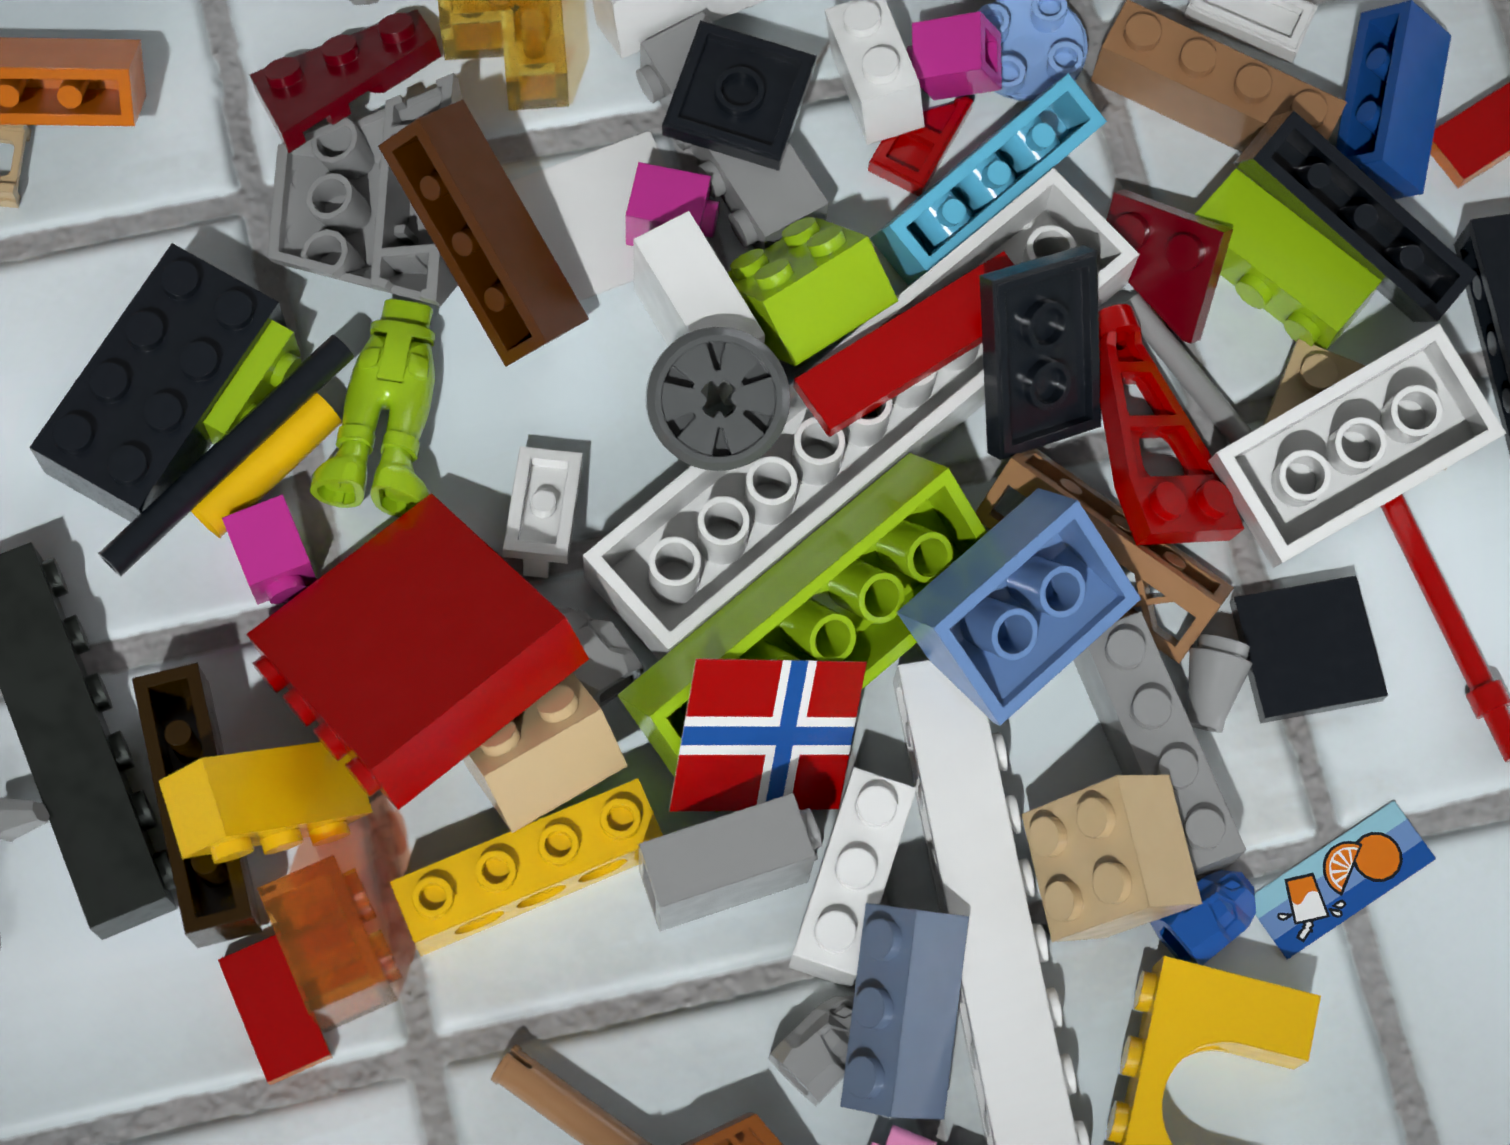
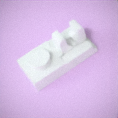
M523 446L519 448L503 545V557L523 559V576L549 578L550 562L568 564L582 473L583 453Z

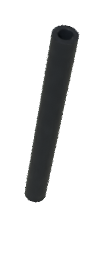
M331 335L98 553L103 561L120 577L126 573L354 358L350 349L338 337Z

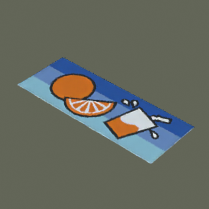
M1392 801L1256 892L1255 916L1286 960H1288L1430 864L1436 857L1396 802Z

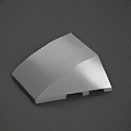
M454 73L437 79L436 88L407 100L401 95L386 100L385 109L352 122L346 117L335 125L330 123L304 134L306 143L291 153H288L283 143L278 145L267 258L272 263L442 306L458 284L378 145L417 118L462 100L459 81Z

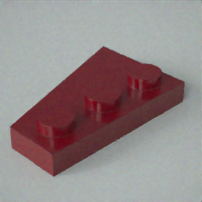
M418 9L407 13L388 15L377 25L354 34L332 37L321 47L298 56L276 59L269 63L266 68L249 75L258 98L288 153H291L306 143L303 132L325 118L327 122L335 125L352 114L348 104L367 91L385 93L442 56L435 35Z

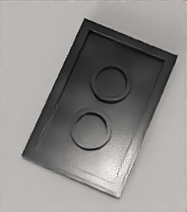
M1081 245L979 275L987 453L1002 460L1014 456L1016 453H1023L1101 427L1097 250Z

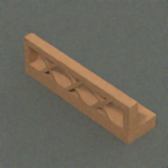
M1037 448L1023 453H1016L1010 458L975 512L981 523L991 530L1004 518L1003 515L994 509L1009 486L1026 498L1037 488L1078 500L1119 565L1134 573L1141 600L1133 607L1141 606L1143 617L1157 648L1178 664L1234 589L1233 586L1173 544L1137 546L1122 508ZM1149 585H1151L1159 592L1151 593ZM1175 602L1196 617L1180 641L1157 625L1154 604ZM1131 608L1120 619L1138 613V611Z

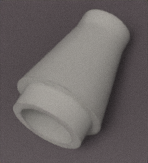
M1200 634L1197 647L1189 649L1187 716L1192 727L1210 732H1223L1225 720L1252 666V663L1247 660L1250 649L1247 644L1221 636Z

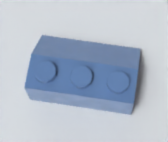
M1037 488L896 613L929 661L993 723L1001 726L1139 602L1141 598L1079 501Z

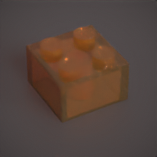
M332 855L257 888L308 1014L323 1033L398 1001L391 983L403 977L382 930L369 933L366 922L377 918L355 868L343 873L335 856Z

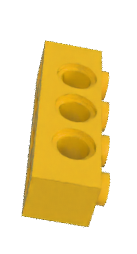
M639 778L531 822L514 833L511 831L392 880L390 884L421 957L639 865V843L663 836Z

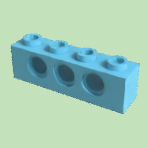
M1068 73L1038 95L874 234L870 240L908 286L911 285L1042 178L1107 122L1106 119Z

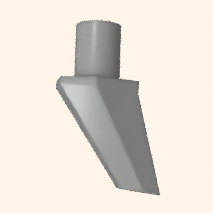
M0 798V839L12 842L16 838L48 823L50 815L45 805L36 801Z

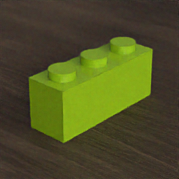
M1237 168L1194 214L1233 229L1220 275L1235 286L1236 292L1247 304L1257 309L1266 310L1280 321L1287 334L1296 342L1298 339H1301L1309 346L1315 345L1328 350L1368 304L1382 282L1381 279Z

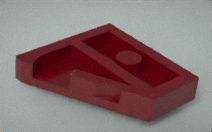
M1125 189L1114 192L1106 221L1139 253L1128 283L1182 341L1190 344L1200 341L1233 229Z

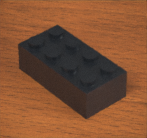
M171 243L29 447L45 474L132 522L208 451L212 442L204 426V420L270 322L274 320L287 328L279 302Z

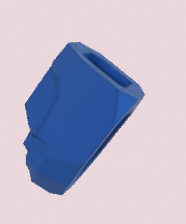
M1220 870L1205 876L1197 882L1202 901L1201 905L1150 922L1158 938L1176 959L1204 965L1250 926L1256 913L1254 887L1242 872Z

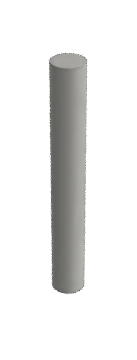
M1136 294L1124 304L1131 305L1141 328V336L1228 442L1232 444L1253 432L1141 295Z

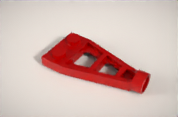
M1116 304L1098 311L1100 406L1114 488L1136 545L1230 541L1245 529L1234 504L1233 496L1229 489L1221 483L1209 463V460L1212 458L1211 454L1144 347L1141 338V328L1132 306ZM1123 385H1137L1155 415L1131 416L1127 410ZM1142 438H1163L1170 445L1181 463L1184 475L1150 476L1143 466L1139 440Z

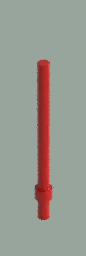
M1403 494L1380 507L1470 689V692L1466 694V698L1476 719L1484 718L1504 761L1510 762V712L1507 708L1510 706V697L1502 681H1494Z

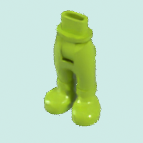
M387 299L384 302L381 320H375L371 323V336L360 352L349 380L344 401L342 426L339 427L335 444L339 450L334 457L322 463L312 474L310 493L319 501L340 508L357 507L363 502L368 481V456L373 452L376 439L375 431L382 410L387 409L389 410L387 428L380 449L382 456L372 482L371 499L379 510L389 515L400 517L429 495L424 482L414 473L412 462L418 459L419 440L429 416L435 383V364L432 351L435 333L430 330L433 309L430 306L399 299Z

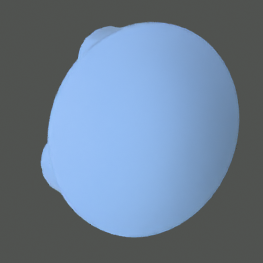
M996 0L991 4L982 6L977 11H981L1001 33L1002 90L994 91L997 94L1019 101H1033L1044 90L1068 73L1074 81L1080 75L1087 57V36L1080 19L1068 7L1066 0Z

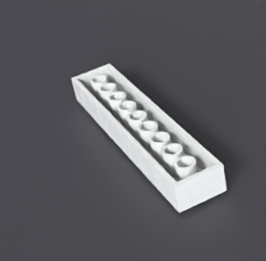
M1053 168L897 296V303L865 322L810 369L1005 251L1013 264L1017 265L1081 245L1097 250L1098 308L1128 283L1139 253ZM982 343L831 437L827 436L793 388L794 382L789 385L790 407L786 424L778 440L763 456L743 467L725 471H711L690 466L583 554L584 579L651 653L660 660L906 455L912 453L922 457L985 404Z

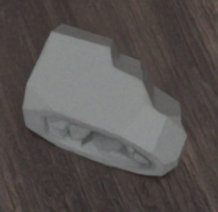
M556 607L569 621L589 657V660L573 673L598 705L602 707L618 697L617 695L640 677L644 673V668L613 622L591 619L584 610Z
M835 996L821 1003L769 1054L768 1059L776 1069L815 1106L844 1078L854 996Z

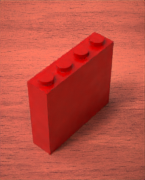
M432 493L246 634L261 655L252 664L269 687L276 694L286 687L289 691L282 695L283 699L306 727L315 720L320 724L313 729V732L333 758L339 761L348 755L352 760L346 763L345 767L363 791L371 797L380 790L397 810H400L589 660L567 618Z

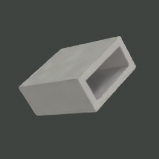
M791 793L639 843V872L659 932L807 883L814 861L818 860L816 848L822 847V841L810 808L800 811L795 796Z

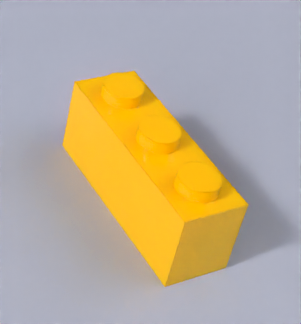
M321 742L203 757L159 780L182 859L211 854L213 862L218 864L246 856L254 851V846L262 845L264 854L269 855L302 844L304 842L303 838L310 837L312 846L328 844L347 837L351 834L348 824L373 812L368 795L345 767V764L352 759L346 755L341 760L336 761Z

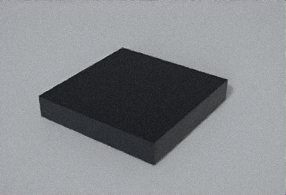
M700 20L662 124V135L779 171L816 66L817 56Z
M1356 575L1234 597L1230 602L1239 642L1250 647L1247 660L1252 663V666L1248 672V677L1260 724L1381 702L1388 696Z

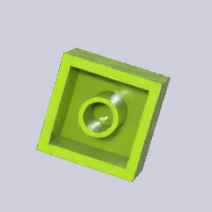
M817 217L803 218L790 224L782 231V239L764 250L754 249L740 255L730 264L731 270L727 272L765 334L764 344L769 347L778 359L794 367L898 302V298L869 237Z

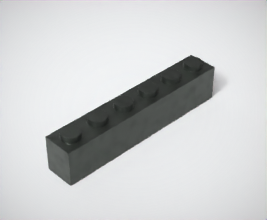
M32 542L0 554V690L41 800L50 815L51 827L89 929L101 940H104L176 910L177 907L170 891L175 889L167 850L156 853L147 831L158 826L150 802L143 789L133 793L125 771L135 767L127 742L121 731L110 734L102 712L113 708L106 687L98 672L88 676L80 654L90 651L85 632L76 614L66 618L58 597L69 593L64 577L55 558L44 561Z

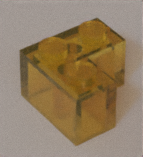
M438 0L445 61L504 57L509 111L569 107L561 0Z

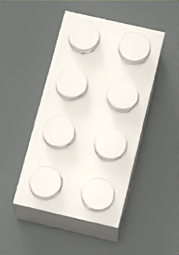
M1439 323L1216 452L1209 460V463L1221 483L1229 489L1236 508L1272 568H1275L1500 438L1506 432Z

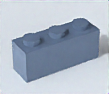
M866 903L840 1107L891 1118L945 1119L969 916Z

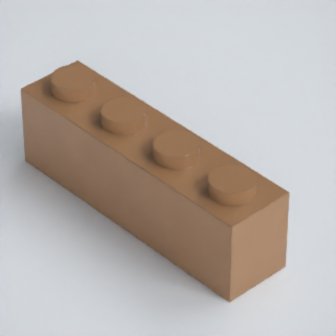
M1126 0L1105 39L1091 77L1092 82L1242 153L1273 116L1293 110L1326 140H1329L1347 104L1344 100L1130 0Z

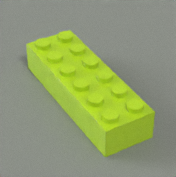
M909 453L617 696L675 778L696 658L867 662L863 689L917 643L896 612L982 538L987 531L950 469Z

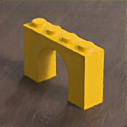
M1163 956L1152 967V972L1142 971L1137 984L1133 1008L1143 1011L1138 1037L1129 1035L1124 1046L1120 1074L1129 1076L1125 1101L1115 1100L1112 1106L1106 1140L1116 1142L1115 1145H1173L1168 1137L1163 1121V1093L1172 1071L1187 1056L1200 1052L1218 1051L1293 1070L1307 1063L1310 1057L1321 996Z

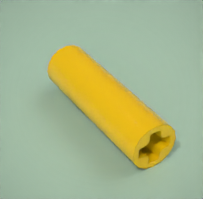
M316 393L191 512L214 535L221 538L227 532L222 518L256 505L342 423L340 417L328 402Z

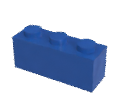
M1413 0L1361 13L1344 100L1347 104L1342 112L1335 147L1394 200L1424 193L1451 41V34Z

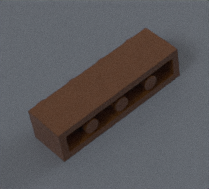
M464 100L417 118L378 145L505 367L589 320Z

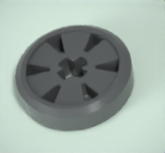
M702 328L681 336L672 342L658 357L647 382L646 411L656 437L675 457L691 466L704 470H732L759 459L778 440L789 414V384L780 361L762 341L734 328ZM724 380L733 388L728 399L734 407L725 416L717 410L710 417L702 409L706 404L707 398L701 391L710 381L715 387H719Z

